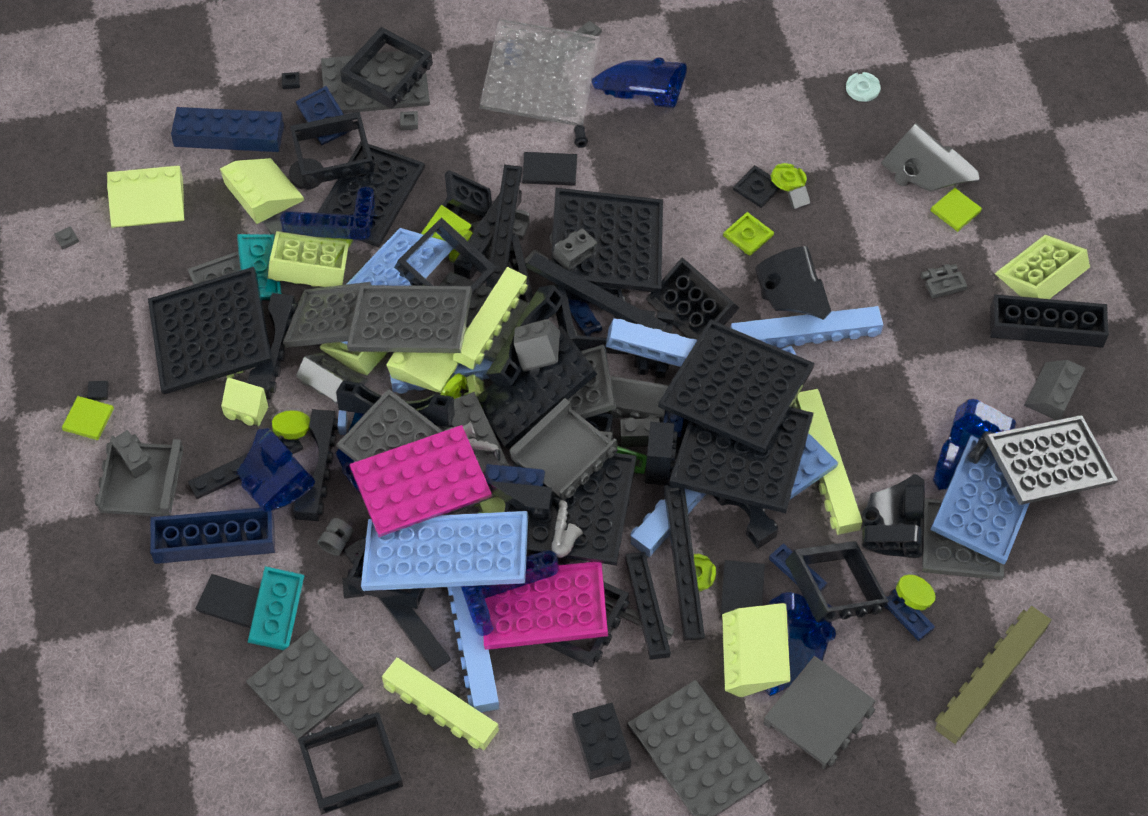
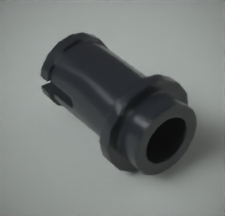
M577 125L574 128V143L578 148H584L588 143L585 127Z

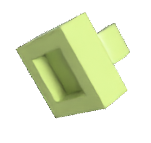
M474 374L467 377L468 383L465 390L469 391L464 395L475 392L476 396H479L485 390L484 381Z

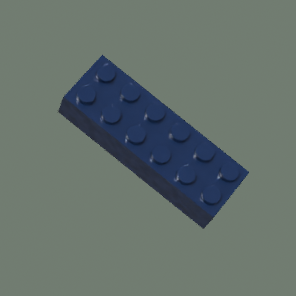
M176 107L171 137L174 147L279 152L284 122L282 112Z
M272 507L151 517L150 553L155 564L275 553V524Z

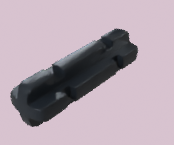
M983 432L981 438L972 449L973 451L968 455L970 463L977 464L980 457L983 456L988 448L985 437L992 433Z

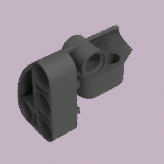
M918 123L912 126L881 162L891 173H896L894 177L899 185L906 186L911 182L930 192L951 185L979 181L978 171L951 147L940 144Z

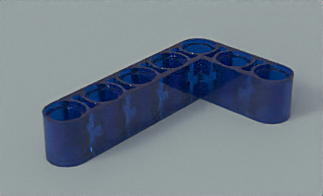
M362 187L358 190L354 215L284 212L280 216L282 231L312 237L365 240L370 236L375 209L374 191L370 187Z
M543 551L526 557V570H533L526 571L525 583L461 586L474 629L478 635L487 636L493 630V623L485 598L556 575L559 571L557 555L553 551Z

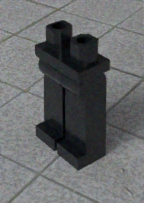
M642 310L655 317V311ZM657 312L656 318L666 323L663 332L672 334L674 314ZM635 355L634 367L637 368V374L646 375L648 370L652 369L655 370L656 377H665L670 364Z

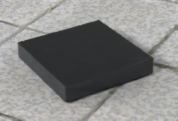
M755 165L733 187L735 192L760 208L780 189L773 183L771 175Z

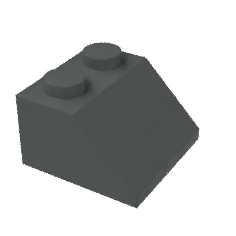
M549 319L515 328L514 346L524 372L558 363L560 330Z

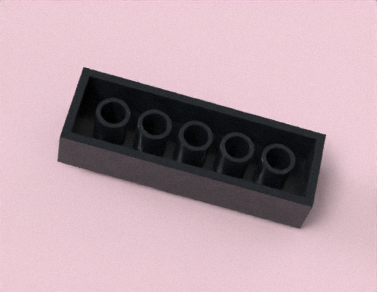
M994 294L990 306V338L1103 348L1109 336L1107 304Z

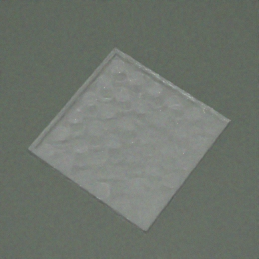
M499 19L481 96L480 109L574 126L583 125L600 37Z

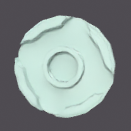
M866 72L862 74L855 73L848 78L846 91L853 99L867 102L879 95L881 86L878 78Z

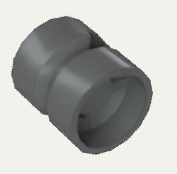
M332 518L326 527L327 532H323L317 543L324 551L339 556L345 547V542H348L354 530L343 520Z

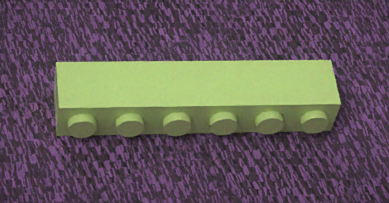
M509 267L506 268L465 332L461 353H454V361L472 370L477 364H481L485 350L489 351L493 344L492 339L501 332L502 323L508 321L511 309H515L518 305L519 296L525 294L528 288L526 284L527 276Z
M396 658L382 675L383 686L387 691L391 693L395 691L401 695L400 698L407 704L412 702L418 706L419 712L424 715L430 714L434 717V721L442 727L444 725L448 726L455 736L459 738L463 736L468 740L469 745L475 749L481 748L485 750L499 731L498 723L399 658Z

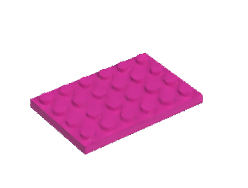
M462 425L350 464L351 471L378 537L492 496Z
M600 562L526 569L525 583L481 585L485 650L608 636L602 563Z

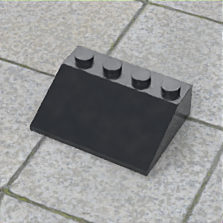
M683 257L662 279L660 293L651 292L646 298L658 311L674 314L673 324L689 339L696 340L699 339L710 319L724 325L740 309L738 305Z

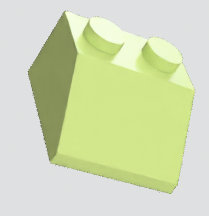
M228 377L221 405L224 415L230 420H242L249 426L253 424L259 426L268 409L264 388Z

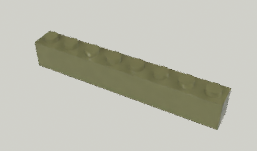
M1032 605L1027 611L1022 610L1017 617L1018 623L1010 625L1005 633L1007 634L1006 638L998 640L994 646L996 649L994 653L991 654L989 652L982 661L984 663L982 668L977 667L971 675L973 679L970 683L965 682L959 690L961 694L958 698L954 696L947 705L949 709L946 713L942 711L936 718L935 722H937L935 730L955 745L1049 627L1052 619Z

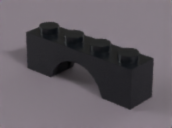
M713 496L721 506H738L747 513L750 523L747 526L746 536L757 549L777 537L778 526L773 519L766 515L764 508Z

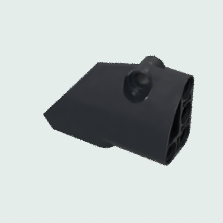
M800 246L779 252L756 266L755 270L761 287V296L771 303L775 311L799 312L818 317L822 320L831 313L823 282L817 277L808 247Z
M913 474L892 487L870 494L867 508L862 512L863 548L886 556L919 558L922 556L924 479Z

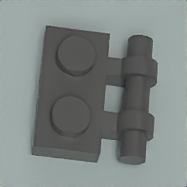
M945 264L940 268H929L927 271L921 272L922 279L929 278L926 280L925 285L932 299L967 289V284L961 271L953 273L957 271L956 264Z

